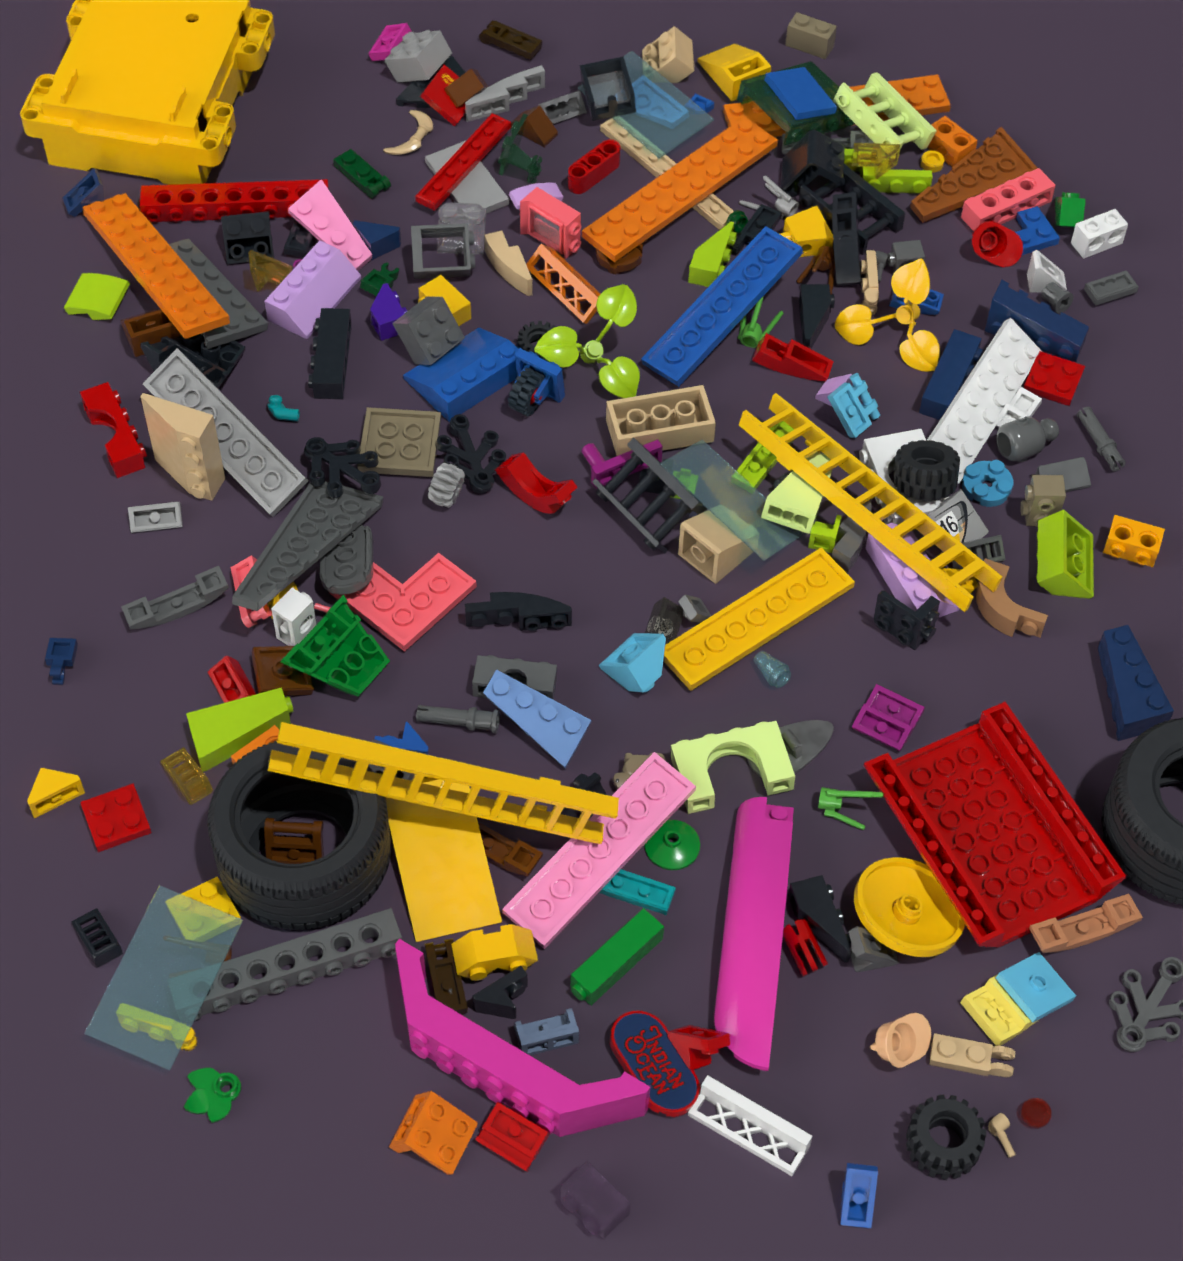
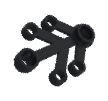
M457 414L451 418L448 430L452 435L459 437L464 450L452 445L451 438L446 435H440L437 438L436 448L441 452L448 453L444 457L443 463L453 464L464 471L465 478L469 479L470 487L474 492L479 494L487 493L494 485L492 475L495 469L505 461L506 453L501 449L493 450L490 462L483 469L480 462L491 447L497 445L499 435L492 430L486 431L483 442L475 450L468 433L470 425L468 418L465 415ZM459 460L469 464L471 469L459 464Z
M314 437L306 442L304 448L305 456L312 460V471L309 473V478L313 486H321L325 483L322 460L329 464L327 490L332 498H338L344 492L340 482V471L360 483L361 489L367 494L377 493L381 487L379 474L375 471L363 473L353 467L352 464L364 463L365 467L374 468L379 463L378 455L374 451L360 454V444L357 440L327 444L323 438ZM346 452L347 455L336 456L332 453Z

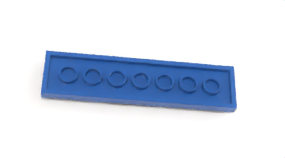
M765 226L641 358L643 365L679 387L803 254L802 247Z

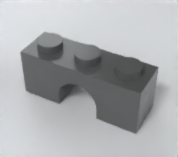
M477 655L472 682L473 697L487 698L483 692L495 671L498 670L554 700L557 665L548 662L524 661L518 658L504 659L493 655Z

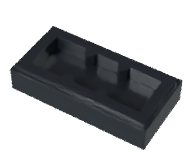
M294 220L287 238L284 254L305 257L310 252L315 237L297 220Z

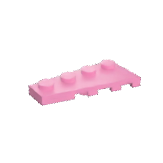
M322 179L288 208V213L315 238L340 249L357 271L372 259V253Z

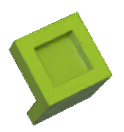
M842 515L836 516L834 525L816 521L812 525L808 548L818 550L822 547L826 552L833 553Z

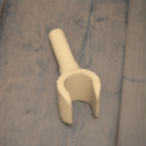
M999 1113L989 1122L988 1129L994 1136H998L1008 1157L1011 1158L1016 1154L1004 1132L1010 1127V1122L1003 1113Z

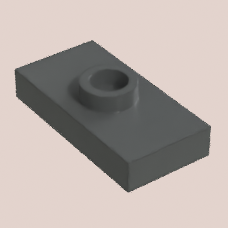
M1126 270L1085 283L1084 290L1096 306L1136 293L1138 285Z

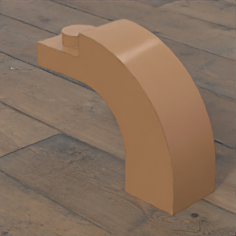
M985 558L984 562L1002 576V580L994 592L979 580L977 581L975 591L976 602L983 617L995 629L1010 637H1013L1016 629L1027 635L1041 638L1048 615L1022 607L1013 602L1006 594L1004 588L1010 566Z

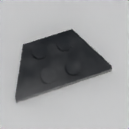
M450 55L429 80L412 81L396 98L397 106L404 107V103H415L417 108H432L420 95L440 68L445 64L459 77L466 72L454 57Z

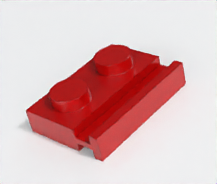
M497 1101L484 1123L482 1131L475 1140L528 1172L530 1165L536 1159L550 1133Z

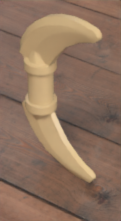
M410 110V115L414 116L419 124L416 133L408 142L400 146L385 148L384 153L400 155L420 148L423 137L433 130L431 118L421 111Z

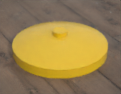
M900 857L885 858L868 866L856 884L854 905L860 921L874 938L894 951L915 957L936 956L952 948L964 930L965 923L928 865L922 862Z

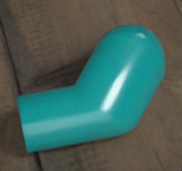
M271 395L269 397L267 406L276 419L299 421V409L285 408L281 403L282 397L279 395Z

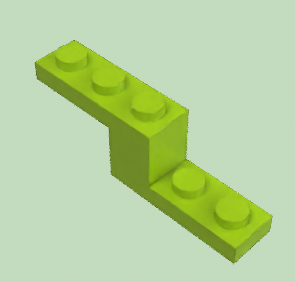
M845 149L844 164L854 172H860V177L879 192L922 193L926 188L931 187L932 170L886 169L885 153L881 149Z

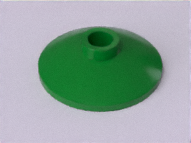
M667 820L645 843V851L648 858L656 866L666 870H680L690 866L698 857L700 839L697 832L687 823L679 820ZM674 838V839H677L678 841L672 843V842H670L668 839Z

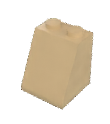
M721 504L680 524L678 555L713 583L717 584L758 548L759 533L752 525L742 521L734 511L728 510Z

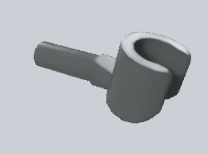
M877 250L878 283H880L882 272L887 266L888 255Z

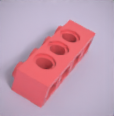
M1040 168L1026 172L1022 176L1008 180L993 189H988L980 195L968 198L964 201L961 218L973 231H975L978 225L986 221L1003 224L1016 218L1017 212L1036 206L1041 207L1052 202L1056 185Z

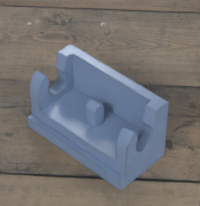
M572 1008L566 1009L563 1015L523 1025L521 1021H517L514 1025L519 1048L528 1055L579 1043V1029Z

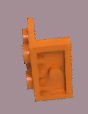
M433 1091L417 1094L389 1147L397 1153L412 1150L447 1175L454 1173L477 1127V1121Z

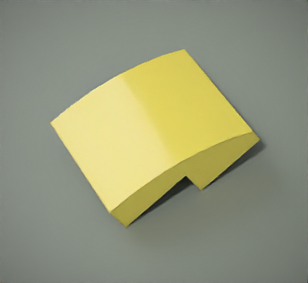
M996 975L990 978L985 986L964 996L960 1003L995 1046H1001L1034 1023H1032L997 981Z

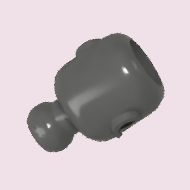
M1025 416L1005 423L999 428L996 436L997 446L1000 453L1007 460L1025 462L1028 457L1039 454L1045 447L1046 441H1054L1058 437L1059 427L1050 418L1039 422L1033 417Z

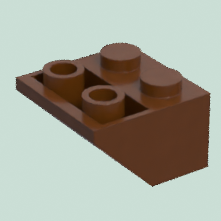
M160 308L120 320L135 357L144 355L140 347L143 342L148 341L150 344L161 342V338L165 336L171 339L180 337V332Z

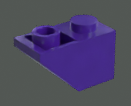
M388 283L382 285L370 308L372 326L381 341L398 335L392 323L407 312L405 307H401L397 292L392 291Z

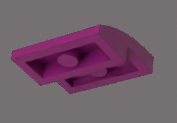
M876 684L866 704H863L852 728L901 751L919 722L925 707Z

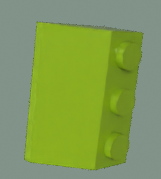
M1065 510L1038 520L1037 583L1052 595L1093 598V534Z

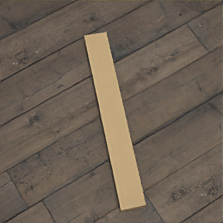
M615 116L600 125L602 133L611 140L617 141L626 153L656 178L677 164L620 116ZM713 193L692 207L719 230L727 225L728 216L734 212Z

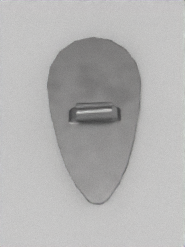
M809 720L779 727L794 774L802 770L824 750L833 734L834 726L831 722ZM748 759L751 769L761 777L756 764Z

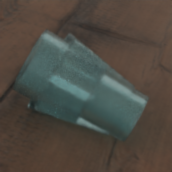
M760 651L754 657V663L769 685L780 688L790 680L791 672L789 671V666L765 651Z

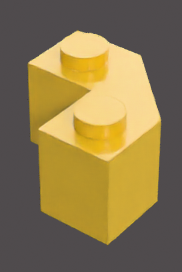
M510 924L500 926L501 931L483 934V929L469 932L451 944L457 975L478 981L486 978L487 974L497 968L513 971L522 966L526 971L530 965L538 961L532 930Z

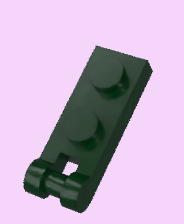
M352 149L333 159L334 166L370 198L376 197L379 191H386L391 187L390 180L385 175L382 176Z

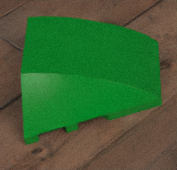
M343 595L304 639L289 651L281 660V663L317 678L342 692L359 697L388 665L390 660L374 637L367 634L360 624V617L353 614L347 605L348 600Z

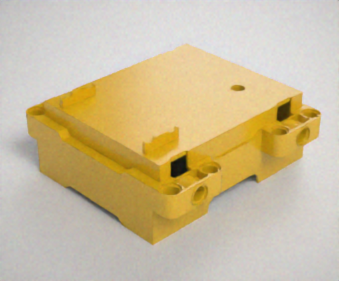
M75 0L66 18L71 42L55 75L43 74L36 79L21 109L20 116L25 134L30 137L43 139L49 165L83 171L95 168L158 179L167 185L206 183L212 167L218 166L223 161L235 132L236 121L232 105L237 93L239 92L240 96L243 95L252 71H257L262 67L275 36L272 13L267 10L250 8L249 0ZM201 109H203L204 118L207 120V127L204 132L199 130L198 116Z

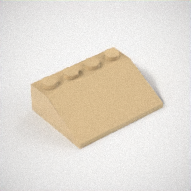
M142 393L140 397L155 461L189 494L212 501L225 480L214 416Z

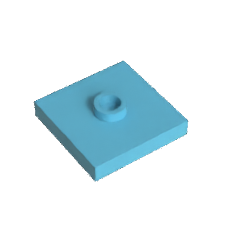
M1040 952L999 972L996 977L997 981L1032 1023L1069 1004L1076 997L1074 992Z

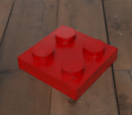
M1039 351L1025 382L1024 389L1036 396L1070 407L1085 366Z
M134 783L80 802L98 852L152 833Z

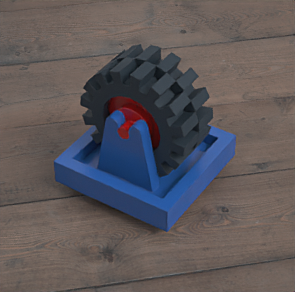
M520 348L515 354L518 377L512 385L513 390L509 393L508 406L525 416H530L534 414V410L537 411L538 405H541L546 397L559 403L565 397L562 368L556 363L547 362L539 358L534 352H527Z

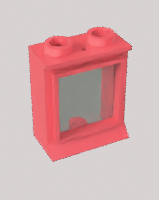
M538 187L520 201V235H531L558 253L563 254L564 259L578 251L581 246L580 212Z

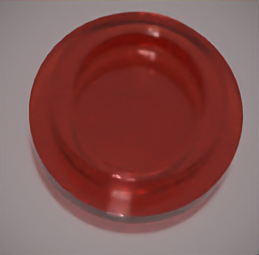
M1031 1098L1023 1104L1021 1116L1027 1125L1033 1128H1042L1049 1123L1052 1112L1046 1101L1040 1098Z

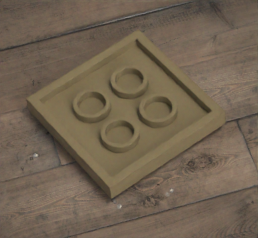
M367 407L360 454L374 451L378 455L379 463L374 468H367L364 466V463L358 464V470L363 473L375 471L378 474L433 477L441 412Z

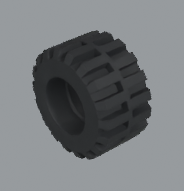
M934 440L911 441L908 444L902 445L896 452L894 486L897 487L900 493H904L905 496L916 500L936 501L949 497L950 494L955 492L958 484L960 466L958 452L953 450L951 446L945 445L942 442H935Z
M944 1094L937 1095L936 1101L930 1097L926 1099L924 1105L920 1104L916 1108L907 1130L906 1139L908 1140L906 1148L907 1151H911L910 1159L912 1162H919L917 1167L923 1172L924 1169L930 1171L928 1176L935 1178L936 1174H940L941 1180H948L949 1175H952L954 1179L960 1178L962 1172L967 1174L976 1165L985 1145L986 1129H983L985 1124L983 1117L977 1118L979 1111L975 1107L970 1109L968 1101L965 1099L962 1102L956 1101L957 1096L950 1095L949 1099H945ZM938 1126L948 1127L959 1135L962 1145L955 1148L943 1147L933 1140L929 1130Z

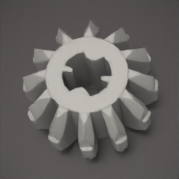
M441 464L431 480L428 498L439 506L451 507L462 490L465 477L464 471L453 464Z

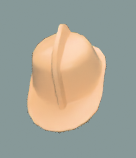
M910 1013L893 1022L885 1023L878 1028L875 1043L871 1044L870 1047L872 1050L877 1051L881 1059L891 1062L893 1066L897 1068L905 1067L919 1060L928 1051L932 1038L929 1022L919 1013Z

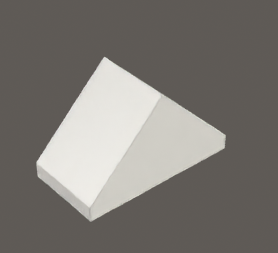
M1038 250L1033 251L1027 272L1030 292H1042L1052 282L1066 291L1064 272Z

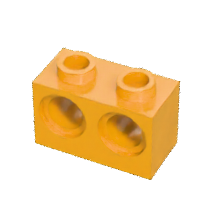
M1114 515L1103 553L1115 558H1122L1140 565L1153 567L1159 553L1165 529Z

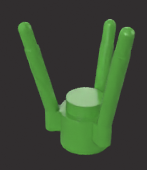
M763 297L756 303L751 322L746 325V315L741 320L738 339L744 346L757 347L766 333H770L784 314L783 311H780L762 333L761 326L756 322Z
M822 787L818 809L825 810L824 816L836 818L853 827L864 830L865 825L835 812V809L841 810L843 797L881 798L883 793L873 791H841Z

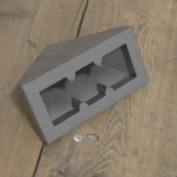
M580 91L538 104V106L542 107L552 124L587 113Z

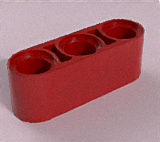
M611 139L603 141L569 167L568 189L574 194L585 193L619 167L621 147L617 141Z

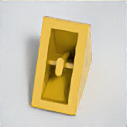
M40 768L27 802L35 819L84 794L85 791L78 775Z

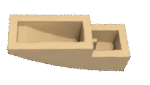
M503 231L485 234V253L496 271L517 290L527 296L532 295V277L519 246L509 247Z

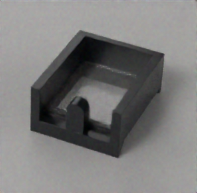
M624 57L580 65L581 82L592 121L636 112L635 93Z

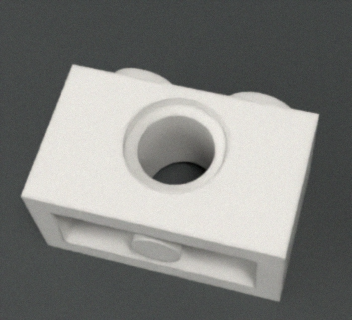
M293 587L271 608L276 638L288 646L299 644L316 626L312 598L304 592L300 593Z

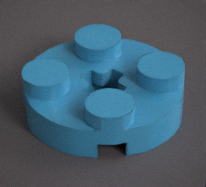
M979 461L966 467L962 480V490L971 501L975 499L980 502L981 506L994 507L1003 504L1007 500V497L1011 494L1014 481L1011 473L1005 468L1002 461ZM990 481L992 482V486L988 487L987 484H982V482Z

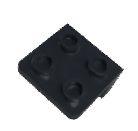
M882 590L877 596L873 620L879 629L889 632L901 644L916 650L924 640L929 641L936 632L935 622L940 615L938 612L940 601L931 595L915 612Z

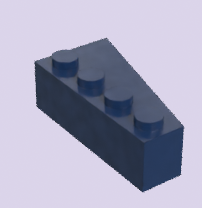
M1001 280L992 298L985 332L996 335L1003 322L1012 318L1041 351L1076 363L1084 346L1089 326L1063 312L1059 314L1053 312L1050 305L1043 301L1039 304L1029 299L1028 293L1022 290L1017 292L1008 287V282Z
M1129 625L1104 631L1098 646L1103 675L1108 686V698H1110L1112 704L1113 721L1117 727V740L1121 741L1139 736L1150 727L1170 720L1174 710Z

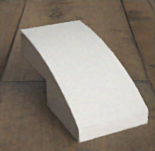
M1020 387L1010 404L1006 403L1000 412L999 421L996 426L1000 428L1005 423L1025 416L1032 417L1042 403V398Z

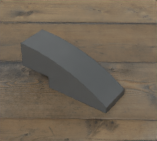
M870 499L862 505L871 512ZM849 516L839 526L836 541L838 543L833 548L832 559L846 573L856 563L867 536V531Z

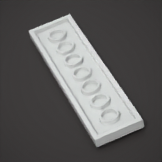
M1012 318L1003 322L927 439V441L934 440L935 442L945 443V445L951 446L953 450L958 452L960 457L958 484L965 474L966 467L972 464L998 423L1000 412L1006 403L1010 404L1029 374L1036 356L1041 351Z

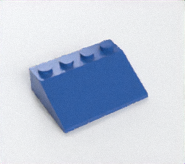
M478 327L464 336L465 338L432 365H418L405 373L403 379L450 422L451 418L455 415L464 413L518 377L515 354L519 349L510 340Z

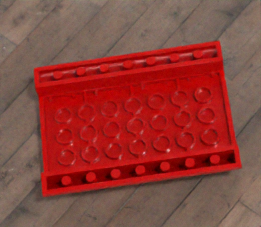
M1006 702L982 711L979 723L897 759L893 760L889 753H885L865 762L863 765L879 791L883 793L886 802L979 946H1004L1031 933L1030 925L1052 918L1059 920L1096 903L1126 878L1118 863Z

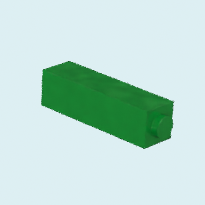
M643 908L571 974V991L574 996L580 1001L585 1000L592 1006L663 940L664 926Z

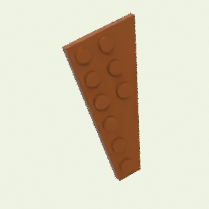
M1000 127L996 130L994 136L985 139L983 145L978 149H973L955 164L947 175L943 174L938 178L936 184L926 188L911 201L910 208L923 223L963 207L964 201L970 197L980 195L988 189H993L1008 180H1013L1026 172H1031L1038 168L1007 132Z

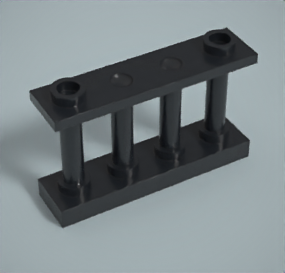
M845 164L843 180L838 184L830 181L814 192L806 185H802L800 188L799 204L806 210L817 206L832 231L833 203L829 205L821 198L837 187L845 193L856 192L857 202L863 206L858 210V221L869 213L879 219L863 231L858 229L860 254L862 255L866 254L868 238L884 227H889L895 233L903 229L905 212Z
M633 438L627 444L633 451L632 457L606 485L596 478L592 483L598 488L596 493L605 502L610 500L646 536L643 541L653 551L658 548L663 553H666L668 549L660 541L687 513L690 514L694 511L699 515L705 512L707 508L653 454ZM645 463L649 467L648 473L620 501L612 492L639 464ZM661 478L666 483L663 486L664 490L636 517L628 508L655 480L658 481ZM678 495L682 499L679 503L680 506L652 534L644 524L671 496L674 498Z

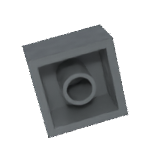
M425 297L392 323L415 364L432 365L465 338L443 297Z

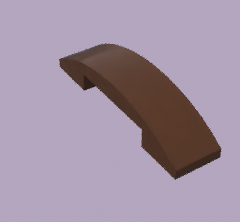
M478 822L487 861L507 871L529 876L542 858L543 852L521 840L515 843Z

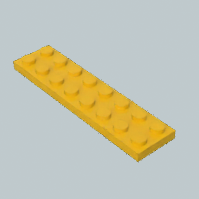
M821 547L666 644L663 661L685 686L692 691L852 589L855 581Z

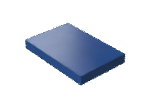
M805 67L766 73L764 80L796 120L836 113L837 106Z

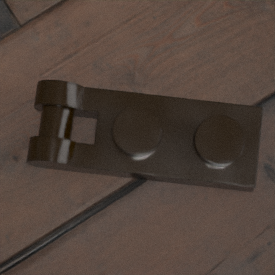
M492 20L487 25V29H484L479 34V39L482 43H492L529 60H532L542 48V40L495 20Z
M453 938L446 939L441 944L434 945L433 942L424 944L435 999L459 1014L468 1013L461 976L457 975L451 945L454 942ZM447 954L448 958L438 960L436 956Z

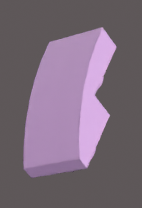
M556 183L531 184L512 190L509 193L514 206L519 210L520 201L536 187L561 202L563 199V195Z

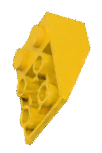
M732 44L697 58V62L731 101L769 87L764 79L766 73L771 72L772 66L759 52Z

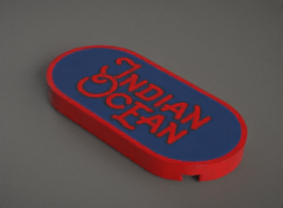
M630 1011L621 1015L614 1022L611 1029L610 1046L624 1071L650 1086L648 1108L656 1113L661 1112L670 1117L681 1116L689 1112L699 1096L700 1083L694 1070H690L669 1040L668 1030L663 1022L653 1014L644 1011Z

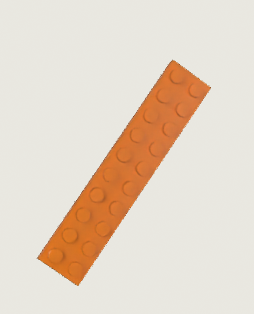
M938 74L887 81L921 116L950 112L951 104ZM865 85L852 86L850 88L853 91L864 89ZM838 89L824 91L833 101ZM778 97L723 106V113L728 127L746 116L773 137L782 136V134L805 133L811 130L819 131L856 125L838 106L835 114L796 120ZM869 97L862 99L868 106L875 104ZM883 111L876 113L883 121L890 119Z
M744 116L582 230V238L615 263L776 148L778 140Z
M126 193L115 195L102 202L96 201L83 207L84 216L185 339L230 324L229 315Z

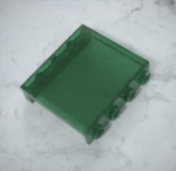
M812 61L777 70L783 71L805 67L832 101L839 89V86ZM766 74L741 81L737 100L741 104L754 101L786 132L783 142L785 146L799 142L811 130L825 134L855 125L838 106L835 114L796 120L764 80Z

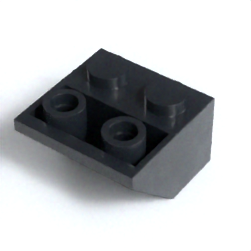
M269 211L221 216L227 264L274 259Z

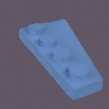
M498 670L495 671L483 692L484 696L512 719L565 769L592 723L585 716Z

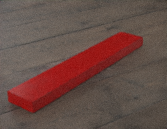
M492 113L415 196L416 202L435 211L509 131L511 121Z

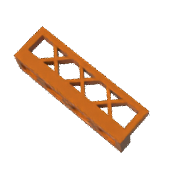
M540 244L526 263L528 270L583 323L587 324L597 311L596 303L601 293L553 248ZM542 257L545 260V270L538 271L534 266ZM558 272L560 284L552 285L551 273ZM573 286L574 298L567 299L565 287ZM587 300L592 305L583 314L580 311V301Z

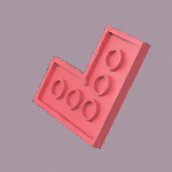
M437 553L403 584L373 562V577L370 583L357 592L343 595L348 600L347 605L351 611L405 652L477 587V582L443 555ZM329 592V594H331L337 600H339L343 596L340 594H333Z

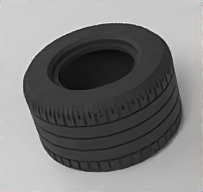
M1182 717L1164 721L1150 727L1128 746L1119 762L1103 803L1102 830L1109 852L1124 874L1134 884L1136 883L1138 887H1141L1144 891L1146 890L1147 893L1153 894L1152 896H1157L1164 901L1168 900L1170 903L1174 902L1177 905L1183 906V823L1178 821L1168 811L1160 794V786L1183 783Z
M277 741L270 742L268 745L264 744L262 747H257L256 750L254 749L252 752H248L247 755L242 756V759L237 760L223 775L212 795L208 811V834L220 880L227 894L238 907L262 923L272 925L273 927L277 926L278 928H289L290 930H309L311 928L316 929V927L321 928L324 925L328 926V924L332 925L334 922H339V920L349 917L350 914H354L360 907H363L376 893L385 877L391 857V836L386 798L377 794L268 771L272 750L297 755L299 748L279 744ZM311 751L309 758L326 761L328 754ZM340 757L338 765L354 768L356 761ZM368 765L366 771L373 772V770ZM297 813H317L335 821L346 834L343 842L331 853L307 863H280L259 854L260 845L265 836L264 826L266 818H275L276 821H279Z

